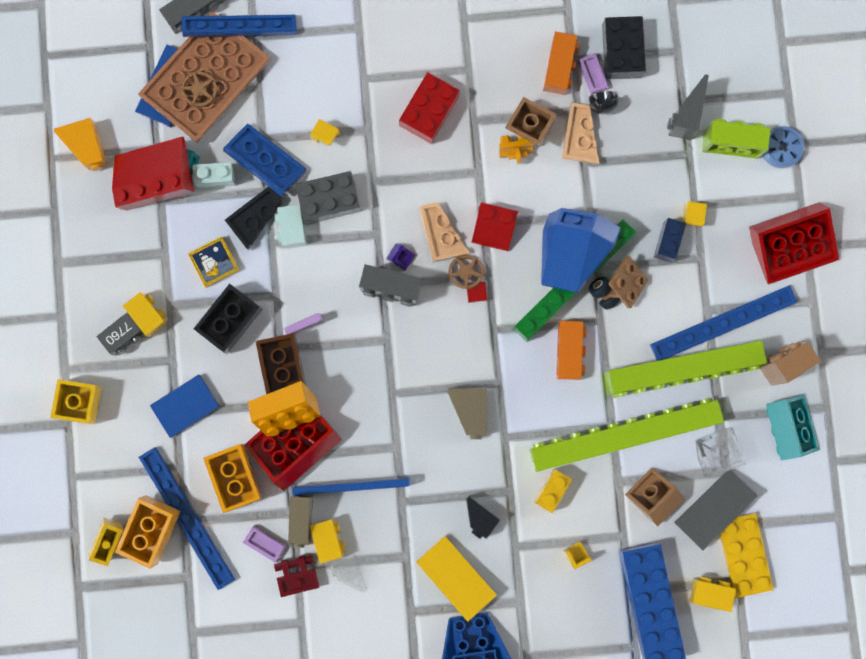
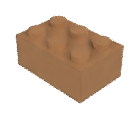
M798 341L787 344L778 349L779 353L766 357L767 364L761 365L762 369L760 370L770 385L773 386L789 383L821 362L808 341L803 343Z

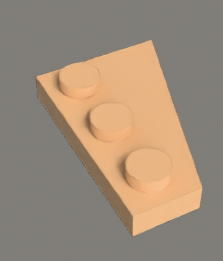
M571 102L561 159L599 165L590 105Z
M438 202L419 207L432 262L470 254L461 242L458 233L451 226L448 217Z

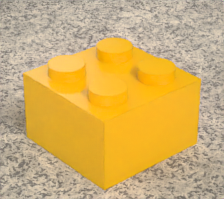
M57 379L50 418L95 424L102 386Z

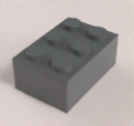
M351 171L295 184L303 220L306 225L361 212Z
M364 264L359 288L364 293V296L374 298L377 295L381 296L384 301L393 302V300L401 302V305L412 307V304H417L422 279Z

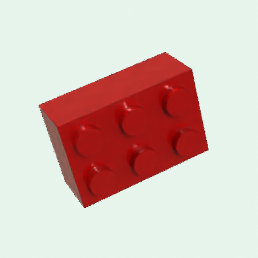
M427 72L401 115L399 126L432 144L459 99L460 90Z

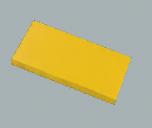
M446 536L416 561L467 622L497 596Z

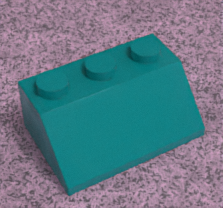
M805 394L766 404L767 416L770 418L772 425L771 431L777 444L776 450L781 460L803 457L819 451Z

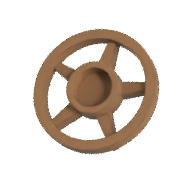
M193 72L183 80L181 94L184 100L191 106L204 107L215 99L217 85L209 74ZM197 76H204L210 80L203 83L198 81ZM194 77L195 82L192 86L185 87L187 81ZM211 83L214 86L212 96L207 93L206 88ZM184 90L192 91L194 95L192 102L185 96ZM204 96L209 98L204 103H195L198 98Z
M459 256L449 266V278L455 286L461 289H472L483 280L484 267L473 256ZM469 259L472 262L470 264H463L460 260ZM458 263L460 266L459 271L451 273L454 264ZM475 263L479 265L481 274L474 271L473 266ZM460 276L464 280L465 285L456 282L453 277ZM473 276L480 277L475 283L467 285L468 280Z

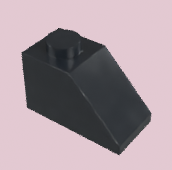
M468 496L466 503L469 524L473 529L471 533L479 539L482 536L487 539L500 519Z

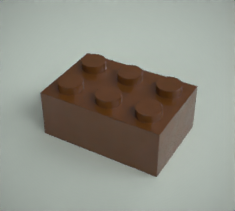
M294 333L255 341L266 394L300 381L306 386L298 342Z

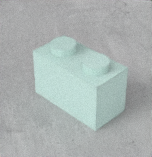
M231 162L193 165L194 184L197 188L236 186L235 167Z
M300 205L278 207V213H275L276 225L280 226V232H277L278 243H282L284 248L307 245Z

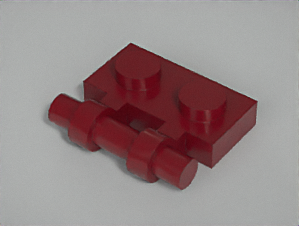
M300 555L297 559L289 561L285 559L281 560V563L274 564L275 572L283 570L284 576L276 578L281 597L320 587L316 569H307V564L314 562L312 555ZM300 566L301 572L290 573V568Z

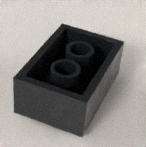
M643 16L605 17L602 24L605 78H642L646 72Z
M229 283L193 329L223 353L228 354L263 309Z

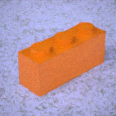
M555 31L543 91L565 95L567 89H571L573 79L569 77L570 72H574L576 64L573 56L574 53H578L579 42H576L577 35Z
M558 322L557 380L579 381L581 376L585 375V365H582V357H585L586 346H583V338H586V327H583V322Z

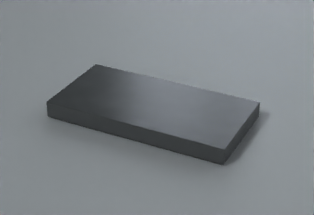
M728 469L674 524L704 551L758 498V495Z

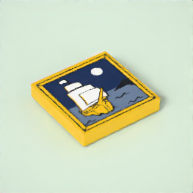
M222 236L188 253L205 288L240 271Z

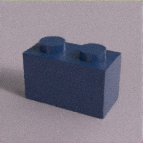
M667 218L663 222L653 258L670 263L676 260L686 223Z

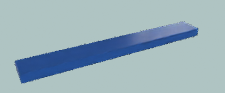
M789 285L650 344L656 361H660L797 303V300Z
M157 447L139 456L138 458L165 503L181 511L177 523L217 590L234 581V575Z

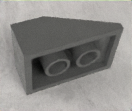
M705 74L676 113H673L672 117L669 118L667 123V129H669L668 136L691 140L699 131L709 75Z

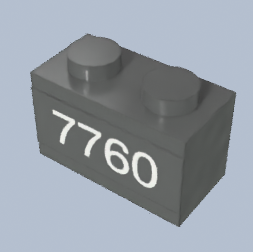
M126 312L96 337L110 355L120 356L127 350L128 345L131 343L135 344L141 340L144 333Z

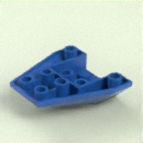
M560 208L550 213L542 234V286L578 293L614 248L621 228L594 213Z
M487 612L476 614L468 622L463 616L449 618L442 659H511Z

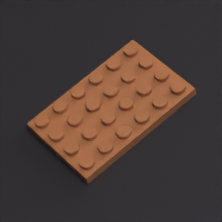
M212 11L208 16H218V15L215 14V13ZM244 36L188 37L138 95L198 143L271 59ZM193 72L207 73L216 82L217 95L213 102L207 106H191L184 100L181 94L183 80ZM197 76L198 81L203 83L210 80L204 76ZM194 77L187 81L185 87L192 86L195 82ZM213 83L206 87L207 93L210 96L214 92ZM184 90L185 96L192 102L194 97L192 91ZM206 96L198 98L195 103H204L209 98Z

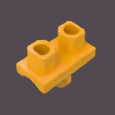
M501 136L499 144L500 158L516 159V163L521 164V158L528 157L527 154L533 153L534 144L520 136L517 137L518 141L511 142L510 136Z

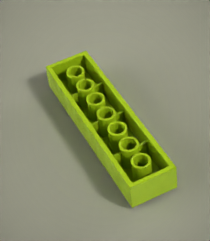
M761 340L604 372L603 376L607 395L613 394V398L628 395L627 391H632V394L646 392L647 387H650L652 391L666 388L668 383L672 387L685 384V380H688V383L702 381L704 376H707V379L722 377L723 372L728 376L742 373V369L745 372L762 369L761 365L767 364Z

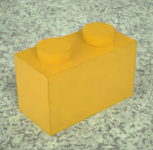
M139 292L125 303L123 308L147 337H151L168 324L165 320L167 316L162 309L159 308L157 310L153 305L155 300L149 293L145 295Z
M553 469L534 503L553 514L572 479Z
M103 518L88 553L89 561L105 566L109 565L123 532L121 523Z
M334 518L310 525L320 564L344 556L343 552H346L343 540H339L338 533H341L338 521L334 522Z
M702 576L699 579L693 578L689 602L732 612L736 589L730 586L731 583L720 580L718 584L712 583V579Z

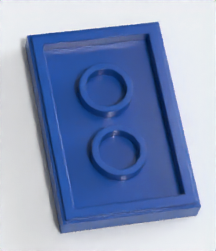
M200 374L150 405L169 438L177 435L220 407Z

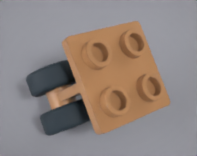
M625 256L611 280L609 281L607 277L595 279L589 286V293L594 298H602L599 305L606 310L615 307L620 300L627 308H632L647 284L648 279L630 256Z

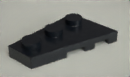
M267 187L227 217L225 222L249 251L282 201L274 190Z

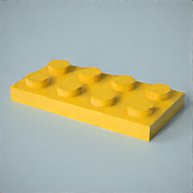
M756 513L738 516L720 534L731 587L736 589L735 598L773 591Z

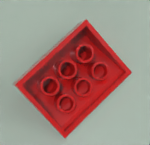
M183 136L115 155L112 181L115 208L127 211L194 193Z
M821 202L749 226L752 244L768 285L839 260L831 210Z
M321 414V417L314 419L312 422L297 425L294 429L284 430L275 436L268 437L260 430L244 444L273 483L283 491L342 440Z

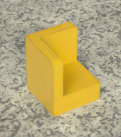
M321 119L317 121L310 133L311 140L317 143L320 141L328 146L332 144L336 136L339 137L340 135L339 129Z
M688 201L684 205L682 222L686 223V226L703 227L707 204Z
M581 541L563 550L572 568L575 570L592 561Z

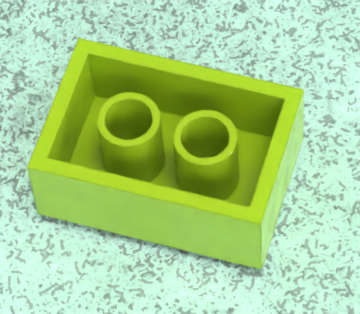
M715 119L704 130L702 152L758 159L769 148L771 127H765L764 124L755 123L747 125L743 121L730 123L726 122L727 120Z

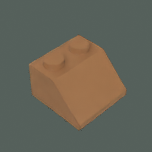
M523 97L505 129L539 146L552 128L557 114Z
M653 468L625 494L657 527L685 500L679 490Z

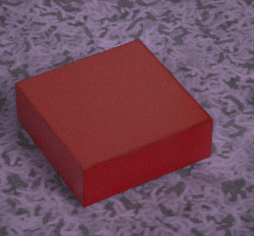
M485 281L472 289H467L468 303L487 301Z

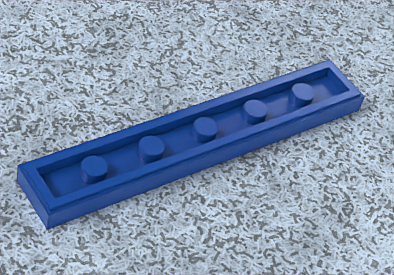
M295 14L181 16L183 37L297 35Z
M409 478L301 486L293 487L292 495L409 487L410 481Z

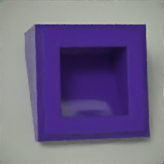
M396 243L386 259L406 271L415 254L403 245Z

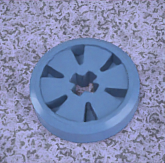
M775 127L770 130L769 148L763 154V157L767 163L776 168L793 166L801 159L804 153L803 138L791 127ZM783 144L786 145L785 151L779 149Z

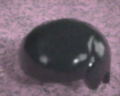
M612 91L599 92L589 96L590 107L598 114L611 113L617 108L619 103L618 95L615 94L614 97Z

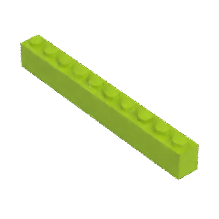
M711 398L700 400L699 405L693 406V403L681 405L682 409L675 411L673 407L663 410L664 414L656 416L654 412L644 415L645 419L637 420V417L627 419L626 424L619 425L618 422L608 424V429L600 430V427L589 429V434L582 435L581 432L570 434V439L563 440V437L552 439L551 444L545 445L544 442L533 444V448L529 449L534 470L539 472L724 423L718 400L712 401Z

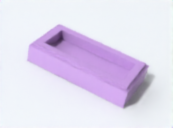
M596 53L578 59V64L590 94L607 90L609 85Z
M316 313L285 327L284 330L286 334H296L323 322L320 313Z
M256 526L251 528L243 541L244 544L275 563L287 546Z

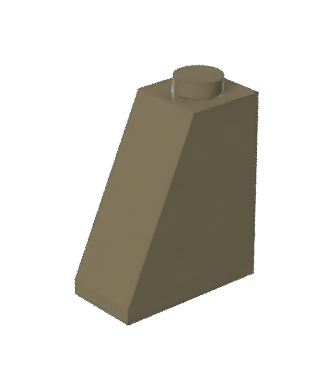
M448 388V395L465 434L470 435V439H482V436H486L487 389Z
M290 496L288 543H293V547L304 548L305 544L308 545L310 543V525L314 496Z

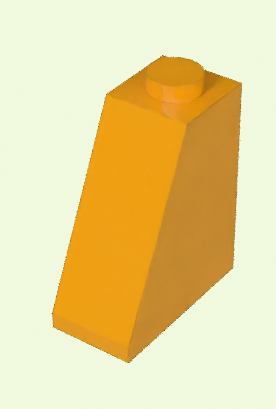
M91 118L54 128L56 135L88 170L98 171L103 168L102 166L107 165L96 123Z

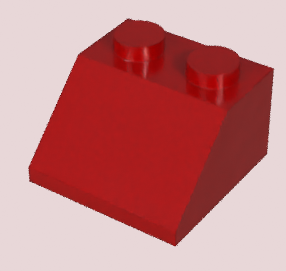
M481 202L471 243L508 252L518 211Z

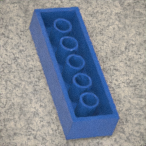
M654 542L619 550L642 659H686L661 544Z

